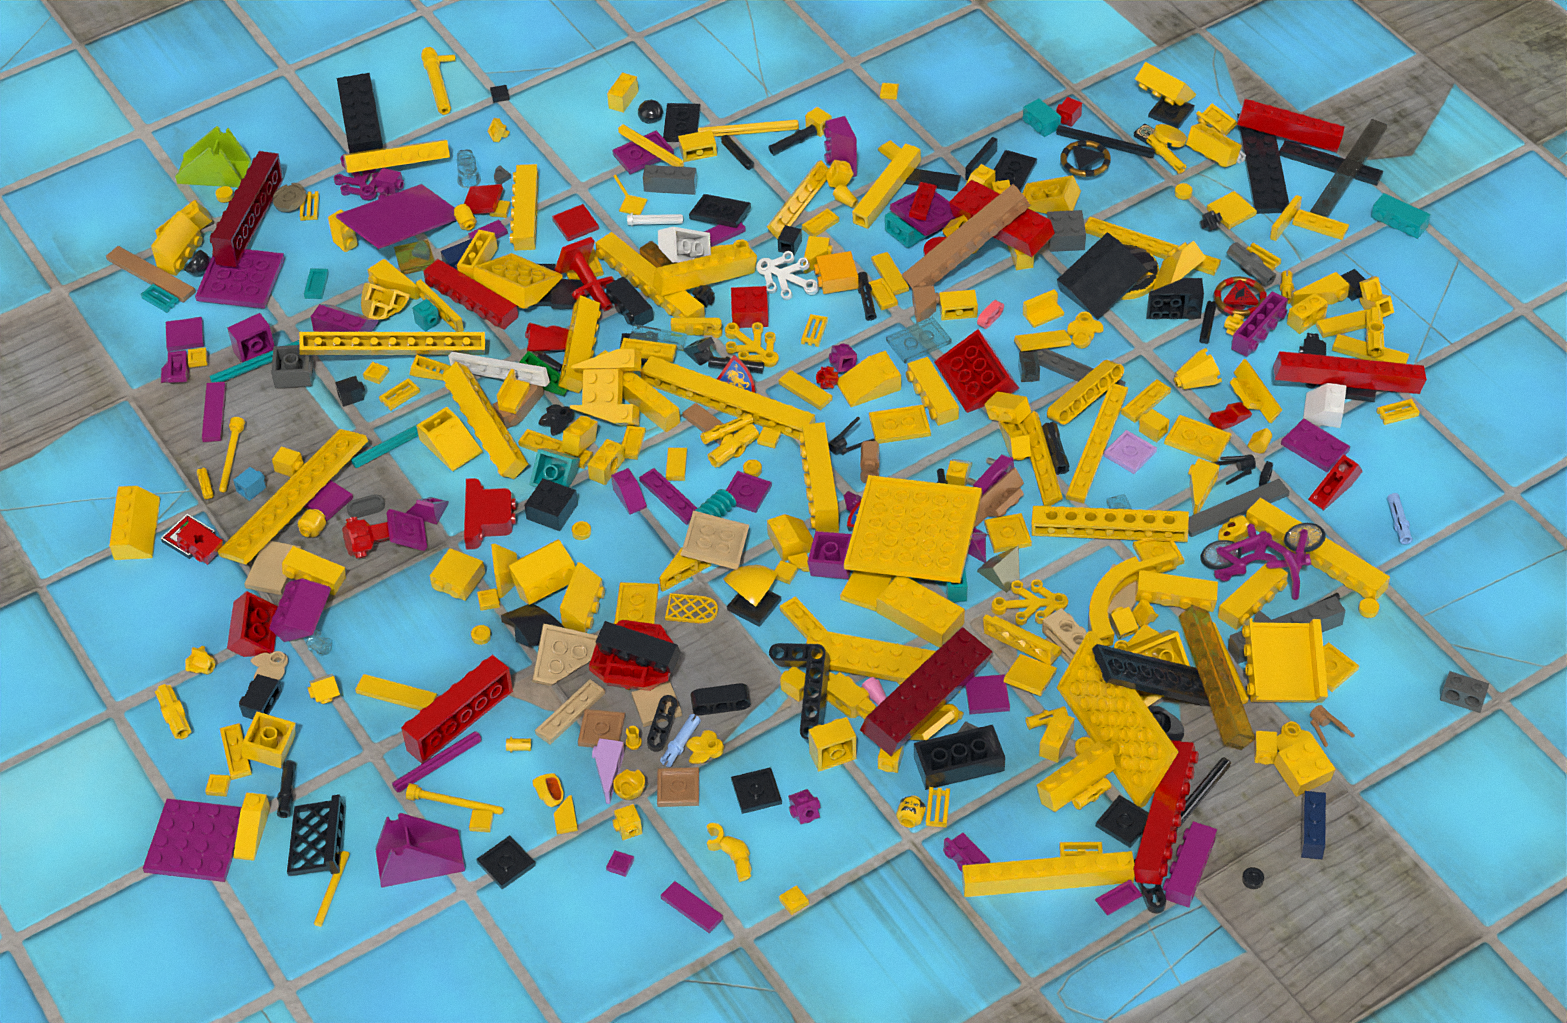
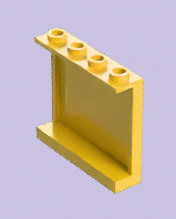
M1252 618L1248 619L1242 627V635L1246 640L1244 656H1247L1248 664H1246L1245 672L1249 676L1247 694L1250 695L1251 702L1322 703L1328 697L1321 619H1312L1310 623L1253 622Z

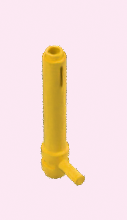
M426 47L421 53L423 66L427 70L438 112L446 115L450 112L451 106L439 66L440 62L455 61V55L438 56L436 50L432 47Z

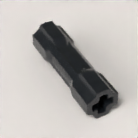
M1055 422L1045 423L1042 425L1055 473L1056 475L1065 474L1069 471V462L1064 453L1058 426Z

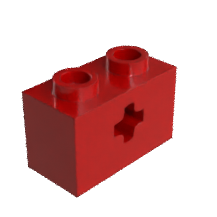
M192 519L177 535L178 547L185 552L188 551L197 561L204 562L207 565L216 557L217 551L223 545L222 539Z

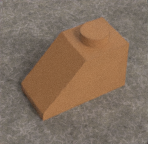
M934 286L912 288V302L917 326H921L936 312L939 294L935 293Z

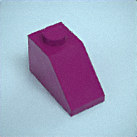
M629 468L611 475L613 490L629 515L647 508L638 482Z

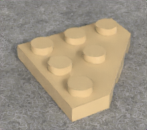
M543 624L532 682L552 686L589 663L598 635Z

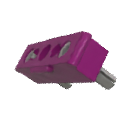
M1002 454L997 460L987 457L986 463L991 466L978 480L969 477L967 484L982 488L983 495L1014 468L1013 457L1009 458Z

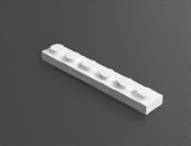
M451 352L448 356L451 366L455 361L468 366L472 374L506 379L509 371L514 369L516 380L545 387L550 383L546 367Z

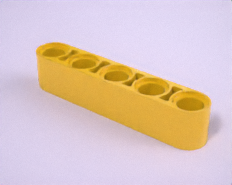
M1104 360L1050 405L1047 410V417L1063 425L1069 423L1123 376L1124 367L1116 362Z

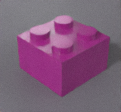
M261 313L227 327L233 352L241 363L270 352L275 346L270 326Z
M815 531L807 561L810 575L849 579L851 570L844 569V561L852 534Z

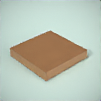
M585 709L578 746L593 748L597 746L599 738L620 741L625 713Z
M699 767L659 768L657 774V807L699 806Z

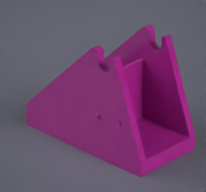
M399 813L397 820H390L389 817H386L375 848L382 888L465 871L457 829L404 813Z

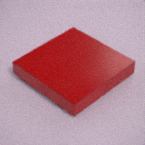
M502 184L471 186L464 204L470 207L473 214L494 213L504 188Z
M584 204L552 216L553 222L567 241L599 229L598 223Z

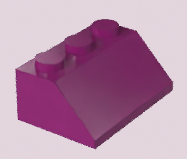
M842 116L826 120V128L823 129L826 141H824L826 150L824 159L826 164L831 166L834 160L846 161L851 166L852 177H856L857 138L847 118Z
M319 304L310 316L314 332H372L378 323L377 319L368 318L362 314L329 304Z
M303 578L288 582L278 603L277 610L272 617L269 629L283 642L313 635L331 588Z

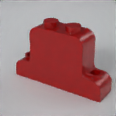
M466 479L464 521L466 550L479 548L483 537L506 536L512 532L513 525L516 524V513H513V510H516V498H512L509 489H484V485L481 486V482L478 479Z

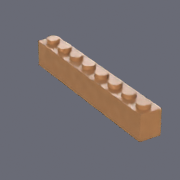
M1012 184L905 271L902 277L911 288L934 285L979 247H982L985 242L995 236L1001 229L1010 224L1017 216L1025 212L1031 205L1018 188Z

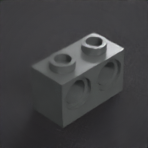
M1449 671L1440 701L1481 713L1490 683Z

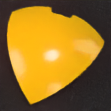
M364 283L361 296L362 313L368 318L386 319L394 313L401 311L410 295L396 289H385L371 283Z
M748 565L738 567L737 570L734 569L723 580L756 606L768 591L778 573L763 565Z

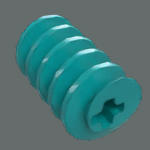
M718 489L715 494H712L695 511L722 518L721 516H725L727 512L732 510V507L736 506V500L728 491Z

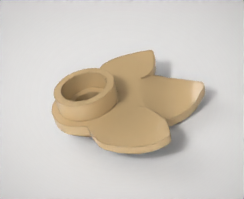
M275 651L271 654L262 653L250 660L253 665L258 667L254 679L257 674L280 680L284 676V668L288 664L287 656L281 651Z

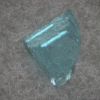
M419 240L412 250V256L429 260V248L424 241Z

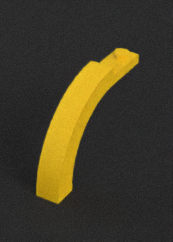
M1175 551L1163 553L1160 556L1146 558L1140 562L1135 556L1110 569L1098 582L1092 594L1088 615V631H1095L1104 646L1113 645L1115 633L1108 618V608L1114 597L1123 588L1136 582L1139 570L1163 573L1176 569L1177 553Z

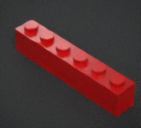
M1244 99L1237 125L1336 153L1343 138L1345 126L1249 99Z
M437 259L423 270L424 281L429 287H433L442 295L450 297L454 302L460 303L466 309L490 321L494 326L505 330L518 318L516 304L443 261Z

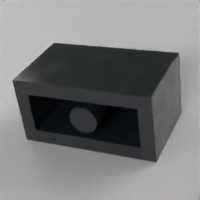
M257 674L255 679L249 683L245 696H242L239 701L242 716L253 719L256 712L269 715L282 693L279 680Z

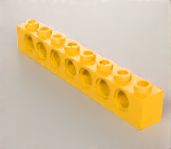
M1033 506L1032 536L1188 542L1189 512Z

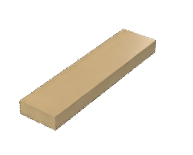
M592 680L587 681L535 730V734L551 745L584 714L585 709H589L605 694V689Z

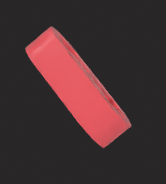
M997 300L992 301L979 315L977 324L985 329L990 327L1002 314L1004 304Z

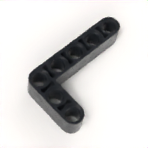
M776 643L769 649V656L776 665L780 667H806L800 735L809 744V737H807L809 729L817 725H824L830 655L820 644ZM784 652L782 657L776 658L778 653ZM803 652L802 657L796 659V655ZM818 653H823L821 658L815 659ZM821 672L818 678H813L815 673ZM815 691H819V694L815 698H811V695ZM812 711H817L814 717H809Z

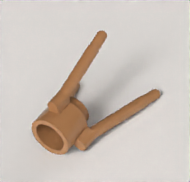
M1322 705L1316 706L1311 711L1310 717L1313 720L1310 723L1316 729L1325 747L1328 746V743L1319 725L1326 726L1333 722L1352 738L1355 737L1347 726L1332 716Z

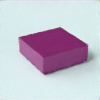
M614 850L606 870L626 877L634 862V856Z

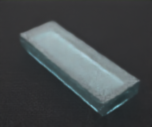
M634 324L630 339L677 345V350L683 351L687 334Z

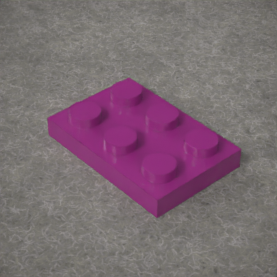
M657 130L644 135V137L674 155V149ZM633 141L612 150L613 156L629 174L645 168V165H652L662 160Z
M1302 419L1281 440L1282 446L1327 473L1343 454L1346 455L1350 451L1349 445L1306 419Z

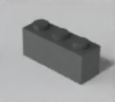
M645 165L643 172L644 192L695 195L697 169L692 167Z

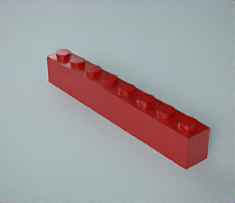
M1279 351L1273 365L1275 380L1322 385L1332 383L1353 388L1420 394L1427 380L1424 365Z
M1171 741L1178 754L1155 790L1133 868L1136 882L1161 885L1163 877L1167 876V862L1172 859V844L1176 843L1177 840L1176 829L1181 826V811H1184L1186 807L1185 796L1189 795L1190 779L1194 778V763H1198L1199 753L1195 751L1194 742Z

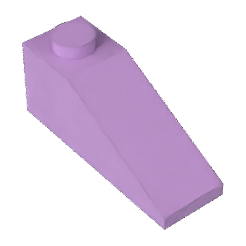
M599 738L597 746L593 747L592 758H595L606 804H610L614 793L613 780L620 772L625 754L624 744L621 741Z

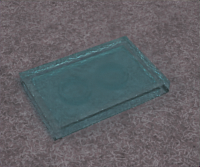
M933 316L886 336L887 343L904 364L952 343L950 336Z

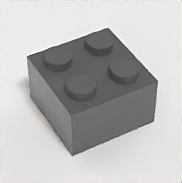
M1082 210L1047 212V218L1051 220L1055 232L1048 240L1049 251L1085 250L1086 231Z
M300 345L274 346L271 374L275 388L312 386L313 355H300Z

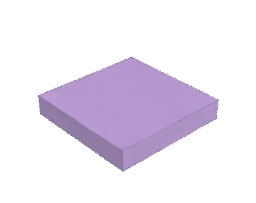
M1126 430L1104 451V457L1135 474L1157 452V447Z

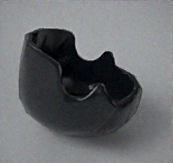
M653 99L645 100L638 108V117L647 124L661 120L662 114H664L661 104Z
M198 250L184 270L193 276L203 274L209 265L208 254Z

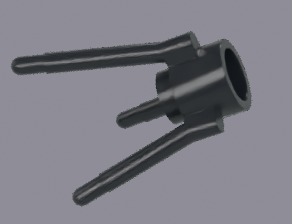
M856 417L838 436L828 442L829 449L833 454L837 455L840 453L844 455L851 450L861 447L862 442L846 448L847 441L843 437L860 420L859 417Z
M1252 454L1226 456L1220 458L1222 461L1211 462L1217 465L1236 464L1238 470L1243 471L1228 480L1226 485L1237 481L1245 475L1252 474L1251 470L1256 468V461Z

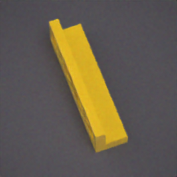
M987 614L983 617L984 634L1048 665H1052L1062 653V647L997 616L991 617Z

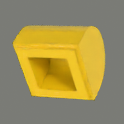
M1264 428L1253 433L1248 447L1255 453H1264L1272 439L1271 431L1268 428Z

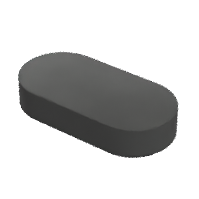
M378 494L355 499L347 504L348 515L357 518L381 512L385 508L384 498Z

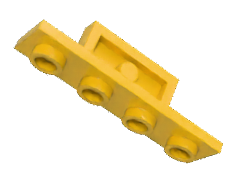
M1243 359L1234 371L1237 378L1233 377L1230 384L1246 408L1260 410L1267 421L1272 423L1280 414L1282 408L1247 359Z

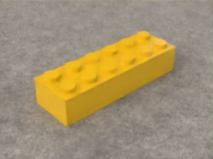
M825 422L802 424V432H799L800 444L803 445L799 446L800 455L804 458L802 459V469L804 472H807L804 473V483L806 487H809L806 488V496L811 501L808 502L809 514L813 516L810 517L811 529L815 528V531L839 533L838 504Z

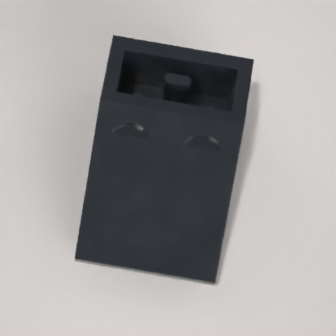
M1183 278L1150 291L1146 319H1201L1204 298L1203 279Z

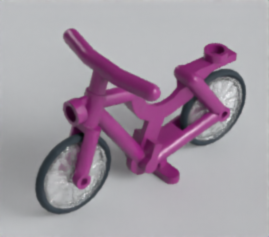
M1314 523L1295 525L1284 536V543L1290 549L1288 550L1272 540V535L1266 531H1261L1257 535L1254 524L1247 525L1249 538L1238 542L1219 540L1210 543L1203 549L1201 553L1202 563L1210 569H1215L1216 579L1220 578L1222 581L1230 580L1232 575L1245 574L1247 572L1246 565L1255 560L1268 561L1266 566L1269 569L1289 567L1292 578L1291 597L1293 600H1298L1300 593V569L1303 565H1312L1310 554H1306V552L1319 548L1325 541L1326 533L1321 526ZM1269 546L1282 554L1285 560H1278L1275 555L1265 553L1267 547ZM1255 550L1254 553L1241 558L1242 554Z

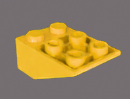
M447 406L416 425L419 440L452 472L483 453L460 419Z

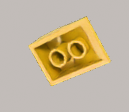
M1071 175L1026 183L1022 194L1031 205L1028 207L1029 209L1047 214V212L1073 211L1081 190L1074 176Z
M1194 240L1188 244L1184 242L1167 253L1168 257L1162 262L1153 290L1182 279L1206 258Z
M882 351L868 356L839 377L837 386L850 407H854L900 391L901 374L887 352Z

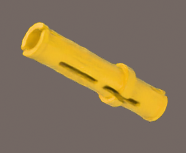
M1154 134L1148 136L1146 142L1155 149V153L1161 155L1178 174L1185 171L1184 168H1187V166L1168 148V145L1159 141Z
M748 413L728 423L718 424L713 429L701 433V440L704 444H708L716 439L721 440L726 435L742 429L747 424H753V417Z

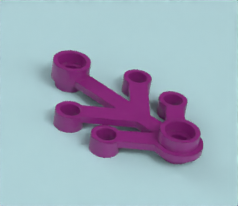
M342 155L340 158L341 165L345 168L344 157ZM376 169L364 170L362 175L359 172H351L354 178L337 174L334 176V183L342 185L340 190L343 196H348L352 193L360 195L364 200H371L377 195L375 178L379 172L374 173ZM374 173L372 174L371 182L369 184H366V181L370 174ZM348 184L358 185L360 188L350 187Z

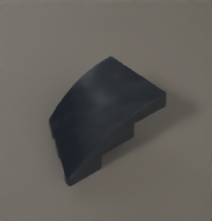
M527 604L501 615L502 623L515 627L516 642L528 647L539 645L543 624L565 628L554 616L535 604Z

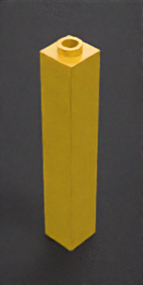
M905 143L852 211L854 224L869 229L909 175L921 162V149Z

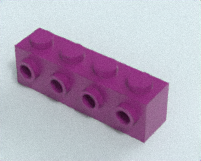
M1272 291L1233 334L1231 349L1246 357L1252 351H1256L1259 343L1264 341L1268 333L1276 328L1279 320L1284 319L1287 315L1288 299Z

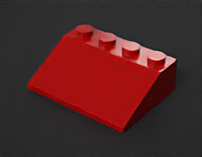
M979 329L934 361L967 413L985 407V403L996 392L1012 394L1019 389V386Z

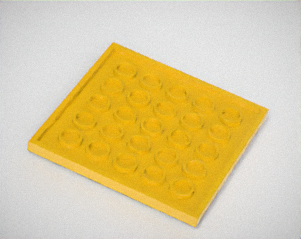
M868 475L844 561V569L961 583L982 496V488Z

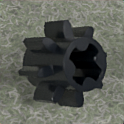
M1214 210L1201 215L1203 220L1199 222L1202 229L1207 228L1208 231H1211L1221 226L1219 222L1223 219L1220 212L1215 214Z
M700 285L692 293L694 298L703 304L704 307H707L708 304L712 305L715 299L713 297L715 293L707 285Z

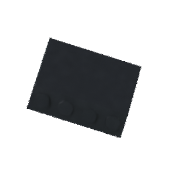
M1107 232L1057 279V283L1063 294L1098 320L1148 273V270L1119 240Z

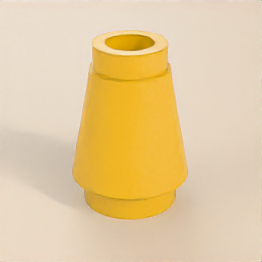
M840 184L833 191L835 200L851 208L857 206L859 200L846 185Z

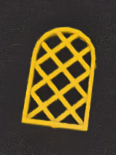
M670 593L665 620L708 623L716 618L718 605L712 598L706 596ZM685 599L688 604L683 606L680 602ZM699 600L702 605L696 607L693 603ZM713 603L714 607L710 609L707 604ZM678 604L680 609L675 611L672 607ZM691 605L694 610L688 612L685 608ZM705 607L707 611L702 613L699 609ZM683 610L686 614L681 617L678 613ZM697 611L700 615L694 618L691 614ZM708 613L712 614L710 618H706L705 615Z

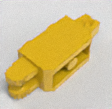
M829 671L826 700L849 718L861 716L865 719L876 708V705L869 700L868 691L855 684L849 676H845L841 672L835 675Z

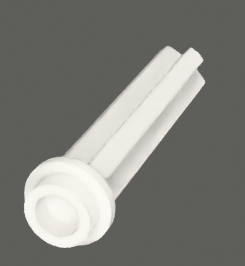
M631 213V215H627V224L631 225V227L638 224L683 223L682 214L633 215Z

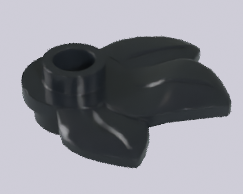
M551 405L546 408L547 413L541 416L538 424L540 426H550L551 435H557L565 430L567 424L573 421L574 411L568 406Z

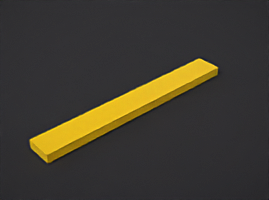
M1091 216L1085 223L1087 234L1102 238L1108 232L1122 244L1141 247L1153 256L1166 259L1168 257L1167 253L1173 248L1178 247V245ZM1205 255L1206 258L1194 269L1214 276L1221 265V260Z
M1113 384L1107 390L1066 493V499L1085 503L1128 393V387Z

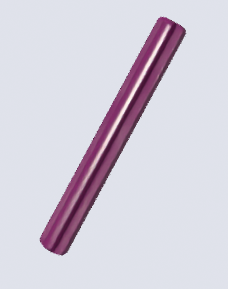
M474 731L392 782L394 790L397 793L408 787L409 783L417 782L481 742V736L477 731Z

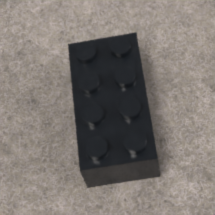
M993 724L914 743V760L925 790H928L929 787L936 788L1005 771V755Z

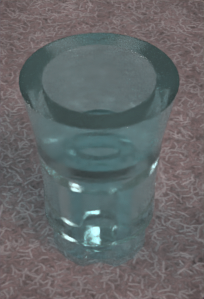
M469 149L460 150L457 153L456 160L458 169L457 183L463 188L477 186L481 182V176L478 172L475 156Z

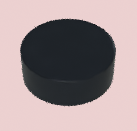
M1256 867L1247 868L1243 873L1242 882L1249 889H1258L1263 885L1264 873Z

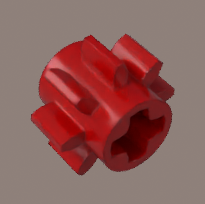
M830 366L821 367V370L816 374V383L821 384L820 388L833 389L839 379L838 372H834V367Z

